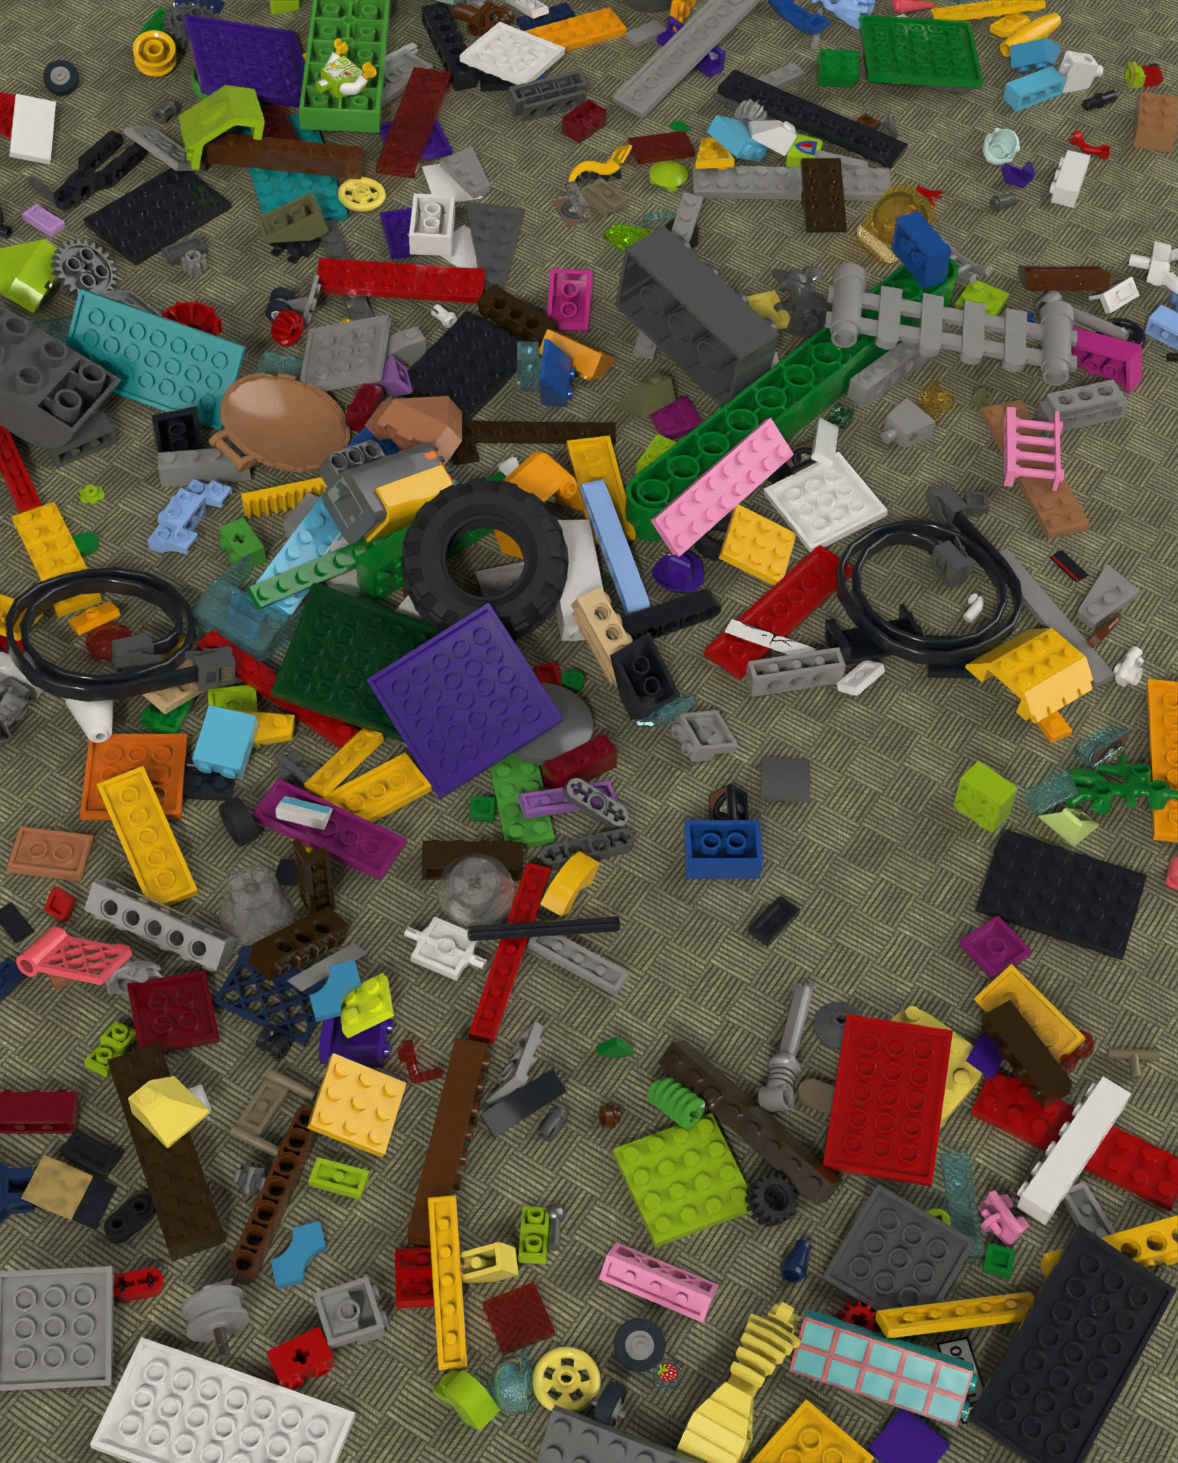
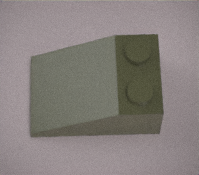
M312 191L257 218L265 243L311 241L330 232L323 212Z

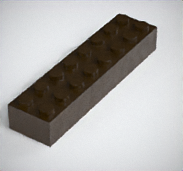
M160 1043L108 1059L110 1072L171 1261L173 1262L226 1243L190 1131L167 1149L131 1111L128 1098L150 1080L171 1077Z

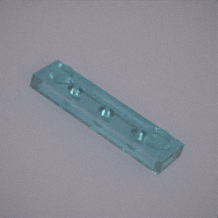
M942 1153L940 1159L948 1215L951 1219L950 1226L976 1241L966 1260L982 1259L984 1252L969 1153Z

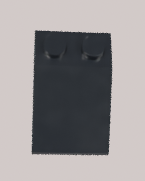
M196 406L152 415V430L157 454L161 452L203 449Z
M650 633L644 634L610 654L620 699L631 720L644 719L681 696Z

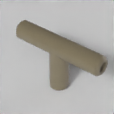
M1108 1048L1106 1057L1108 1059L1129 1060L1130 1076L1132 1079L1138 1080L1141 1078L1139 1060L1158 1061L1160 1059L1159 1050Z

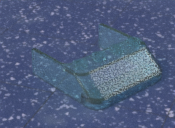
M248 554L208 585L192 612L196 627L206 633L213 629L256 660L264 661L292 639L305 604L292 615H283L269 606L257 611L249 595L237 588L251 577L252 556Z

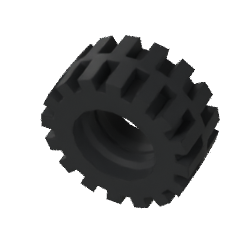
M774 1173L760 1177L750 1184V1188L746 1191V1194L749 1196L745 1197V1203H749L746 1209L748 1212L751 1211L753 1213L751 1215L753 1220L758 1219V1224H765L766 1227L776 1226L789 1220L796 1213L795 1208L798 1207L799 1202H796L795 1199L798 1198V1193L793 1192L795 1186L794 1184H788L790 1180L787 1177L782 1179L781 1174L774 1175ZM766 1189L773 1191L779 1199V1209L777 1211L770 1209L766 1205L764 1200Z

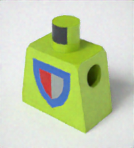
M797 134L796 139L788 150L786 167H800L801 158H815V153L818 150H822V140Z

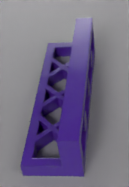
M672 16L668 17L666 31L657 36V43L664 46L677 33L673 30V26L679 31L685 24ZM715 46L694 68L712 78L724 70L725 51ZM713 52L718 55V59L715 58Z

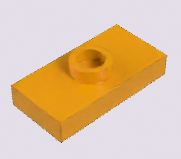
M108 601L100 606L88 608L85 613L68 620V623L78 635H82L120 617L121 614L119 609L112 602Z

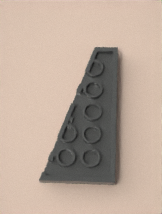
M465 201L477 268L485 269L483 293L492 284L505 290L525 209Z

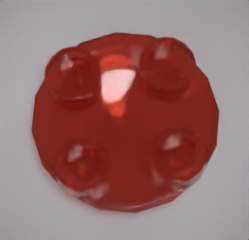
M105 623L92 629L87 634L85 640L86 649L93 660L113 659L111 641L131 637L132 634L127 627L119 623Z

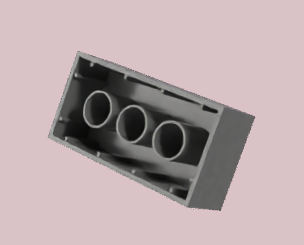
M663 226L625 249L615 306L721 408L771 369L780 337L777 326L771 319L762 318L754 311L742 292L738 290L733 291L723 282L717 269L709 263L704 264L692 252L689 243L684 238L675 237Z

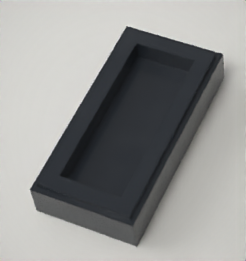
M76 1129L59 1150L62 1156L106 1180L121 1160L119 1153Z

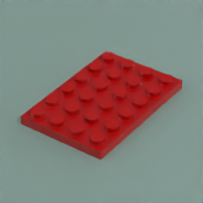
M847 1014L823 1161L824 1167L832 1171L932 1187L953 1030Z

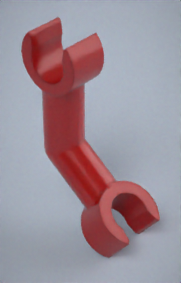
M1080 131L1071 133L1074 138L1069 139L1070 143L1077 145L1082 152L1098 155L1102 159H1109L1111 146H1089L1084 142Z

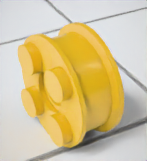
M152 30L140 34L133 43L134 61L140 72L151 77H162L174 69L177 63L176 47L173 39L168 34Z

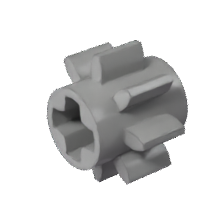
M190 250L185 254V257H181L183 272H188L191 276H199L203 273V269H207L205 254L201 255L197 250Z

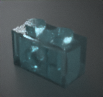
M517 342V391H538L539 371H541L542 358H539V342Z

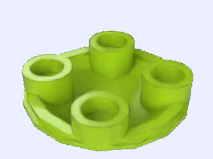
M674 161L658 162L649 171V182L651 184L665 187L671 192L677 191L678 186L684 184L688 179L687 169Z

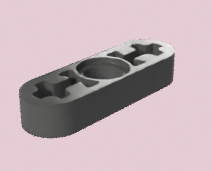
M573 778L565 784L563 788L564 797L609 828L619 829L628 822L629 813L624 806L580 778ZM574 786L578 787L577 795L572 793ZM586 793H589V796H587L585 800L582 801V799L585 797L584 795ZM591 798H598L601 801L602 807L600 810L592 808L590 804ZM608 806H609L610 808L607 810L608 813H606V814L604 815L603 812H604V811L608 808ZM616 812L620 814L618 817L620 820L617 822L613 820L615 817L613 814Z

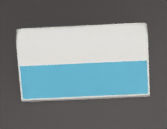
M286 796L275 809L278 819L325 830L332 813V808Z

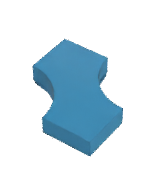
M355 960L329 966L330 973L327 983L321 990L309 995L316 1022L342 1016L344 999L350 992L361 987Z
M320 1221L293 1227V1238L290 1246L282 1255L271 1260L277 1289L305 1283V1269L308 1263L316 1255L325 1252L326 1246Z

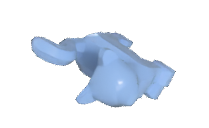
M811 0L813 4L822 2L826 10L834 13L840 20L858 30L859 15L862 13L871 15L876 0Z

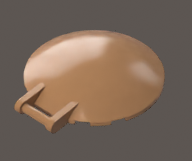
M255 373L238 379L225 391L220 404V418L224 429L215 433L209 439V443L224 453L235 464V468L239 472H243L259 463L290 472L318 471L320 465L331 453L346 448L349 443L350 427H347L346 416L343 410L330 395L310 382L304 384L295 380V376L278 373L277 376ZM231 440L247 456L241 458L226 442Z

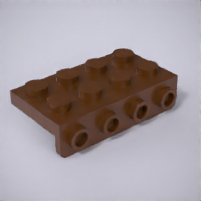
M1019 266L1018 275L1025 289L1030 291L1109 290L1111 273L1107 269H1101L1100 266Z

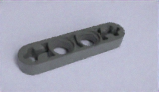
M617 829L548 845L541 850L540 864L541 866L551 868V871L561 869L572 857L569 854V850L573 848L580 849L583 854L594 860L626 854L633 849L634 835L628 829ZM623 838V840L627 841V843L623 844L622 841H619V839ZM595 843H603L606 848L602 851H597L592 846ZM552 855V857L555 858V860L551 861V859L548 858V856Z

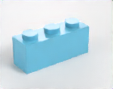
M1053 66L1006 83L1003 99L1017 112L1061 95L1066 78Z

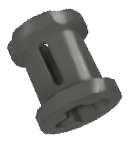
M165 99L161 106L155 107L152 110V116L159 124L166 123L167 118L178 113L176 104L170 99Z

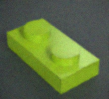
M317 1157L308 1184L314 1188L361 1200L370 1177V1172Z

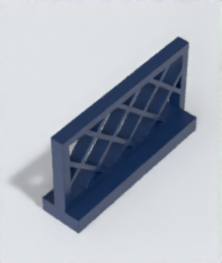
M242 946L237 954L239 958L213 1001L214 1005L264 1028L271 1024L278 1029L281 1035L286 1034L294 1042L306 1047L319 1022H316L313 1012L306 1013L303 1003L310 1001L309 995L321 990L326 983L319 981L309 988L300 991L287 981L301 973L296 969H292L284 976L272 979L276 989L261 993L258 982L267 979L248 962L251 949ZM241 968L250 970L253 978L239 983L237 975ZM255 984L258 995L243 999L241 988ZM290 989L296 991L299 999L284 1004L281 992ZM235 990L238 991L240 1001L232 1004L223 1001L227 993ZM278 994L281 1005L266 1010L263 999ZM260 1000L263 1011L255 1014L248 1013L245 1005ZM300 1004L304 1015L289 1020L286 1009ZM283 1010L286 1021L276 1025L270 1023L268 1015ZM306 1021L308 1028L303 1037L292 1032L291 1025Z

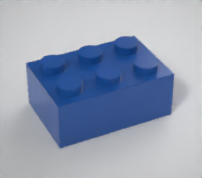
M919 211L898 217L891 247L893 253L923 289L945 282L951 256L950 246L943 241L939 233L932 228L928 220Z
M685 820L683 833L685 879H760L763 864L760 820Z

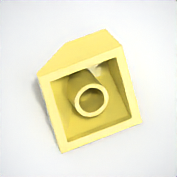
M175 1076L150 1080L128 1098L132 1114L167 1149L210 1114V1111Z

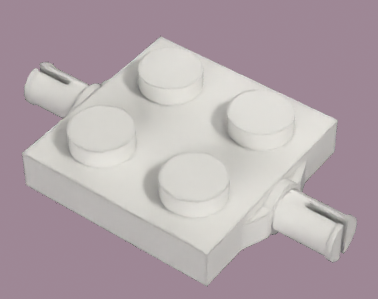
M435 916L430 925L422 932L408 926L404 933L405 937L417 941V946L411 955V962L455 981L458 980L464 968L469 964L482 970L486 966L487 959L474 955V951L480 941H469L467 930Z

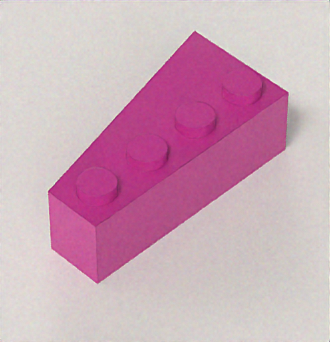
M1073 327L1072 330L1077 331V344L1075 347L1071 346V355L1077 356V367L1080 365L1093 376L1098 374L1106 378L1107 381L1114 379L1116 384L1124 387V391L1131 393L1142 380V345Z

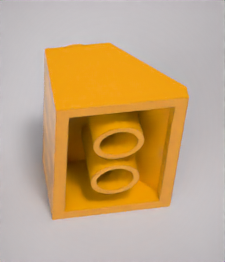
M547 329L538 353L542 355L544 339H549L571 358L572 367H575V370L580 372L579 376L589 381L592 378L600 379L617 358L571 336Z

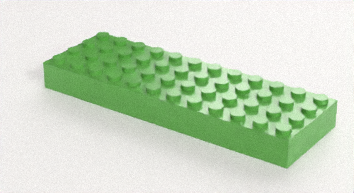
M313 0L299 107L300 129L309 131L327 130L380 133L392 0ZM338 38L342 42L345 41L348 45V51L345 54H341L340 57L345 56L361 70L364 63L370 62L377 71L375 77H368L366 91L342 98H336L329 91L319 93L316 88V82L321 80L322 67L326 65L332 53H335L337 50L334 47V42Z

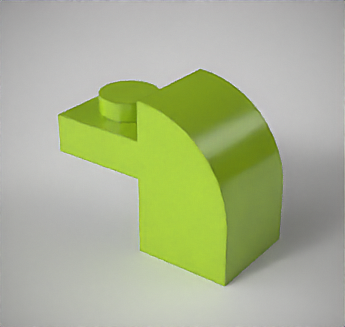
M452 1369L432 1389L437 1398L454 1407L464 1423L478 1431H481L500 1411L487 1390L463 1369L460 1373Z

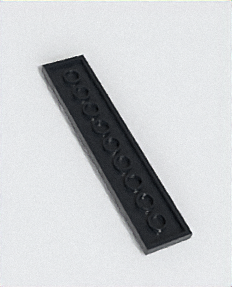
M735 69L718 86L717 93L727 99H732L739 103L749 99L754 103L758 101L760 106H764L763 110L768 112L767 115L781 122L787 121L796 129H801L812 136L843 147L849 152L857 153L865 159L880 163L884 167L892 169L908 146V143Z

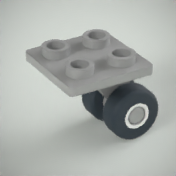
M315 274L308 297L295 299L294 293L287 288L277 287L273 289L265 311L268 320L274 322V317L278 316L280 311L288 309L299 314L303 318V323L309 325L312 315L309 310L314 311L317 299L313 297L318 296L321 284L318 283L319 275Z

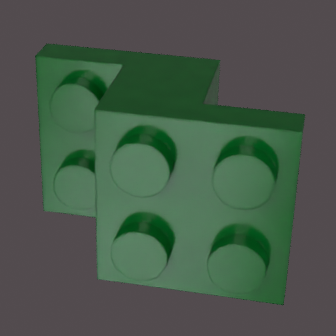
M820 49L819 56L816 59L817 86L855 88V82H858L859 77L858 51Z

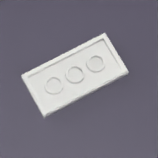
M16 94L9 157L50 165L56 102Z

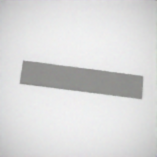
M352 943L287 981L300 991H303L328 977L330 973L329 966L351 960L356 961L368 953Z

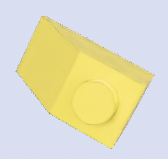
M496 1242L460 1253L462 1284L496 1282L519 1275L515 1247Z

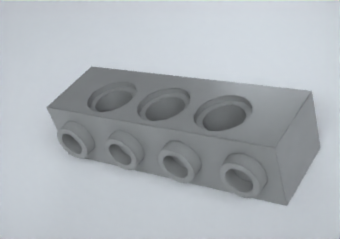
M837 647L748 661L745 679L751 697L837 684L844 676L846 665L840 648Z

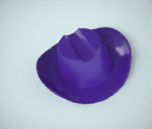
M685 551L680 557L669 553L654 565L652 577L660 587L667 591L688 593L697 590L702 585L704 570L700 560L690 552Z

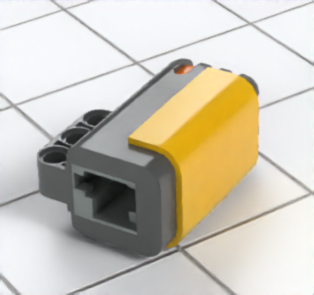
M370 440L335 451L325 459L319 467L320 476L327 486L325 488L326 492L322 495V500L348 543L354 544L365 539L367 542H370L378 537L381 538L389 535L395 530L407 527L412 524L416 513L426 501L432 500L444 488L452 484L458 485L457 479H452L450 476L452 473L451 469L444 466V457L438 456V448L433 443H422L385 456L380 446Z

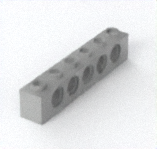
M942 323V332L950 333L951 328ZM902 341L896 348L885 353L850 379L847 397L864 408L933 357H926L918 353V344Z
M107 878L92 883L84 908L95 919L107 920L113 923L114 927L119 930L133 932L138 939L152 941L158 944L160 949L174 951L180 954V958L202 964V968L212 972L228 966L237 939ZM114 902L117 904L118 910L115 909ZM136 912H137L138 915H139V918H140L139 921H138L137 918H136V915H135ZM157 922L161 925V931L158 929ZM179 932L182 933L184 941L180 939ZM201 942L205 944L206 952L202 949Z

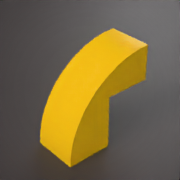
M580 851L573 855L553 879L540 905L561 917L570 913L578 892L592 884L600 863Z

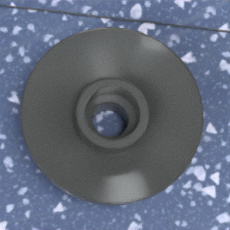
M842 1002L829 1003L823 1006L817 1012L814 1019V1031L818 1039L830 1048L841 1050L845 1023H838L837 1020L846 1022L847 1014L863 1016L860 1011L852 1005Z

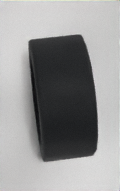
M233 797L219 805V814L223 824L238 846L242 847L258 838L259 834L256 823L250 811L239 797Z

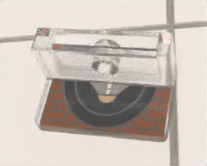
M575 181L568 182L567 195L552 199V203L566 227L589 222L590 206Z

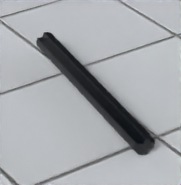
M613 916L469 926L467 935L469 941L616 932L620 930L619 917Z

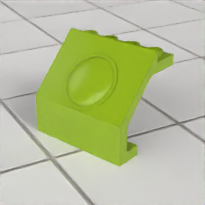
M224 85L178 116L181 136H183L182 142L185 145L184 151L187 153L186 160L189 161L191 169L199 170L203 146L236 125L250 127L253 139L262 140L265 121L255 89Z

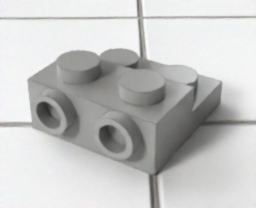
M718 710L682 713L676 717L671 726L672 736L678 738L682 744L683 755L689 756L692 762L710 761L715 754L735 752L739 746Z
M368 1276L313 1293L330 1350L357 1341V1345L385 1337L384 1328L389 1327L384 1310L379 1311L376 1302L381 1301L376 1284L371 1286Z

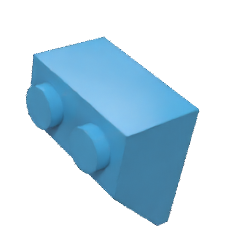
M1047 38L1010 45L1011 68L1018 71V73H1029L1030 69L1035 68L1036 70L1048 68V66L1055 64L1061 50V45Z

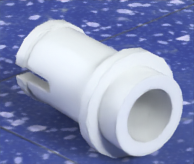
M440 304L433 307L438 311L437 313L431 310V315L440 320L445 328H450L457 321L456 314L448 312Z

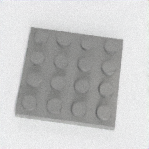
M389 315L309 329L300 382L304 384L310 382L323 391L354 387L362 385V383L382 381L391 324Z
M113 1266L0 1271V1391L113 1386Z

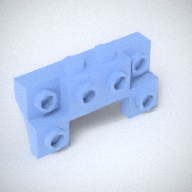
M193 479L186 489L181 488L176 495L172 496L169 505L164 511L160 512L158 516L159 525L147 540L149 549L158 553L174 551L188 555L190 546L194 541L197 542L199 540L198 533L192 531L206 514V505L222 508L226 497L232 495V487L213 480L208 485Z

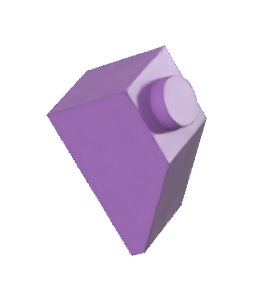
M391 356L384 363L382 381L375 382V385L384 387V391L390 396L410 394L413 390L407 368Z

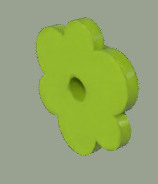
M88 484L85 486V489L79 491L80 501L84 504L89 502L90 504H96L105 498V493L102 492L101 486L95 487L93 484Z

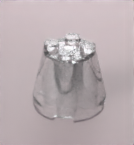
M468 854L457 858L446 867L439 880L438 899L441 909L452 923L464 929H468L469 926L498 924L510 911L514 899V885L510 873L501 862L488 855ZM480 884L482 887L480 890L477 888L473 891L470 890L471 885Z
M266 866L246 867L230 874L228 877V883L218 914L220 931L237 938L235 947L241 949L244 946L252 950L253 943L295 923V907L282 885Z

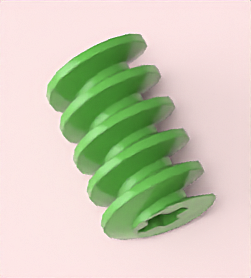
M672 1077L655 1081L648 1090V1101L685 1130L693 1128L704 1113L705 1102L694 1093H691L688 1088H684L681 1083H678Z

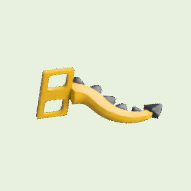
M632 145L616 147L606 163L584 161L575 166L570 173L568 183L565 184L568 195L572 196L576 191L577 186L575 182L581 181L579 175L587 179L590 172L591 179L595 180L600 175L606 182H608L610 175L618 180L621 179V167L618 164L624 163Z

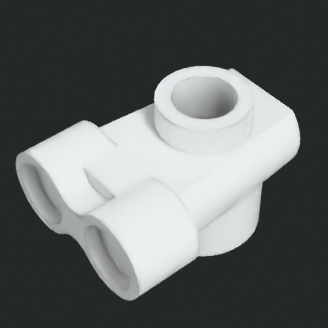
M1132 646L1126 654L1123 663L1119 662L1114 669L1116 683L1120 686L1126 687L1128 683L1136 686L1142 677L1143 669L1140 667L1144 663V660L1141 658L1143 652L1138 647Z

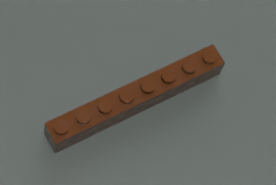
M223 132L207 142L202 149L203 163L360 180L364 169L363 147L274 137H262V140L253 139L252 135Z
M455 1038L407 1231L408 1245L424 1248L431 1247L428 1198L453 1196L455 1190L460 1191L463 1175L459 1174L461 1165L466 1166L468 1150L465 1149L467 1141H472L474 1125H471L472 1117L477 1118L480 1101L476 1100L478 1093L483 1094L485 1078L482 1077L483 1071L488 1070L490 1066L491 1054H487V1043Z

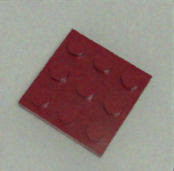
M205 970L150 979L144 983H127L138 1049L160 1043L162 1052H169L219 1043V1033Z

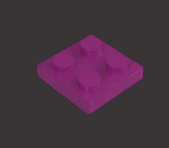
M687 396L676 398V401L649 415L658 433L671 440L686 436L703 423Z
M996 916L962 938L959 946L992 981L1011 964L1014 967L1029 958L1032 950L999 916Z

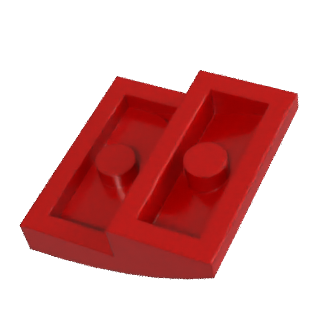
M431 1247L395 1250L396 1309L434 1307Z

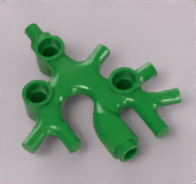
M1123 754L1117 757L1118 765L1099 763L1097 771L1098 773L1123 777L1126 779L1125 782L1111 783L1094 771L1075 768V770L1070 769L1067 775V783L1071 785L1062 784L1060 788L1061 794L1072 795V797L1066 800V805L1069 808H1073L1086 800H1091V809L1098 814H1107L1112 808V797H1121L1125 799L1128 808H1134L1136 806L1135 797L1144 796L1147 797V803L1153 810L1164 809L1170 799L1178 800V790H1172V786H1168L1164 781L1155 780L1150 782L1151 768L1146 764H1135L1131 767L1128 764L1126 755Z

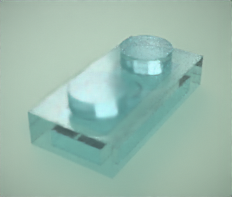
M265 351L258 364L259 372L272 375L282 373L295 376V380L299 381L303 359Z
M1065 770L1024 792V795L1032 813L1037 816L1079 792L1071 774Z

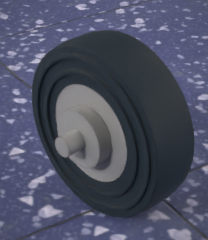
M56 60L45 68L43 81L51 93L65 96L71 94L77 88L79 74L70 62Z
M643 1318L629 1320L618 1329L615 1335V1355L618 1361L631 1371H648L654 1368L663 1358L665 1352L664 1335L660 1328L650 1320Z
M611 1381L599 1400L594 1399L592 1405L596 1406L593 1420L614 1427L619 1417L625 1418L626 1413L622 1410L626 1396V1387Z

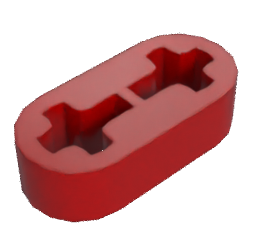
M145 1268L115 1275L113 1299L121 1303L159 1295L163 1291L165 1284L162 1273L156 1268ZM154 1277L156 1281L154 1282V1287L149 1288L146 1284L148 1283V1278ZM121 1283H125L127 1286L124 1293L119 1291Z

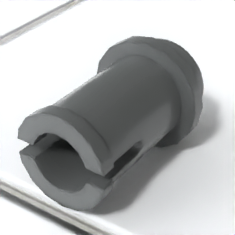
M1011 192L1002 196L995 195L990 199L989 203L992 210L1000 211L1004 207L1015 205L1017 200L1015 194Z
M560 1106L549 1109L548 1117L540 1129L537 1130V1134L541 1135L540 1137L548 1142L552 1141L560 1126L567 1122L568 1113Z

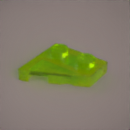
M616 223L603 233V239L625 253V249L628 246L651 234L654 230Z

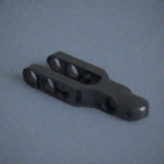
M113 130L109 131L78 158V170L68 177L65 183L54 193L56 206L62 210H69L81 200H87L97 190L113 187L146 157L147 150L135 142L130 147L128 146L126 151L119 157H115L101 171L94 172L122 146V135Z

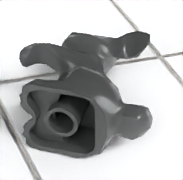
M807 266L803 270H791L789 272L781 269H772L773 277L781 283L780 291L786 290L791 296L790 301L778 302L773 307L776 312L779 310L794 312V316L789 320L787 333L794 336L811 338L824 327L826 312H832L831 305L827 302V299L815 293L809 284L821 277L823 270L814 266Z

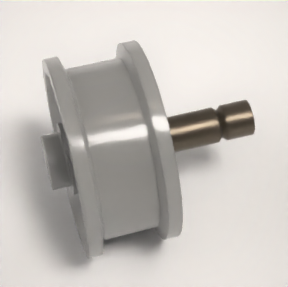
M232 1285L207 1288L191 1295L181 1305L182 1315L188 1318L189 1323L186 1328L187 1337L197 1342L215 1340L220 1359L231 1356L227 1337L242 1330L250 1320L248 1312L242 1308L241 1303L244 1299L242 1289Z

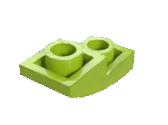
M115 1021L101 1035L99 1046L85 1059L84 1067L107 1078L111 1074L107 1060L126 1054L136 1040L135 1030Z
M522 1206L518 1263L546 1264L549 1214L546 1211V1207Z

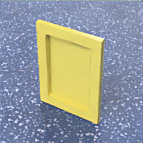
M775 290L746 297L750 307L762 318L771 319L778 330L787 328L790 320L788 312L786 310L776 312L773 308L776 303L781 302Z

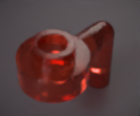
M1085 1031L1080 1032L1085 1036L1086 1040L1082 1043L1086 1044V1048L1084 1050L1076 1048L1070 1055L1063 1054L1060 1057L1062 1066L1067 1073L1074 1071L1079 1059L1088 1058L1094 1051V1041L1091 1035Z
M412 1039L401 1041V1047L397 1048L399 1062H405L412 1084L442 1078L440 1067L419 1072Z

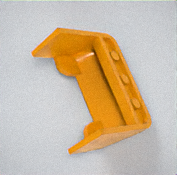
M534 452L503 479L517 484L519 488L528 493H534L543 502L554 495L556 503L582 511L585 509L575 478L547 453ZM493 529L502 553L524 559L519 546L511 537Z

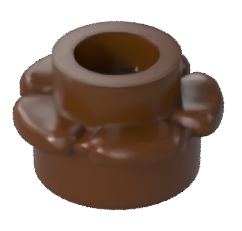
M609 1102L606 1106H600L599 1122L603 1128H615L621 1120L620 1110Z

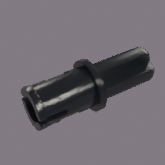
M1114 90L1096 93L1093 97L1084 99L1081 106L1086 111L1096 107L1102 108L1105 104L1116 102L1117 93Z

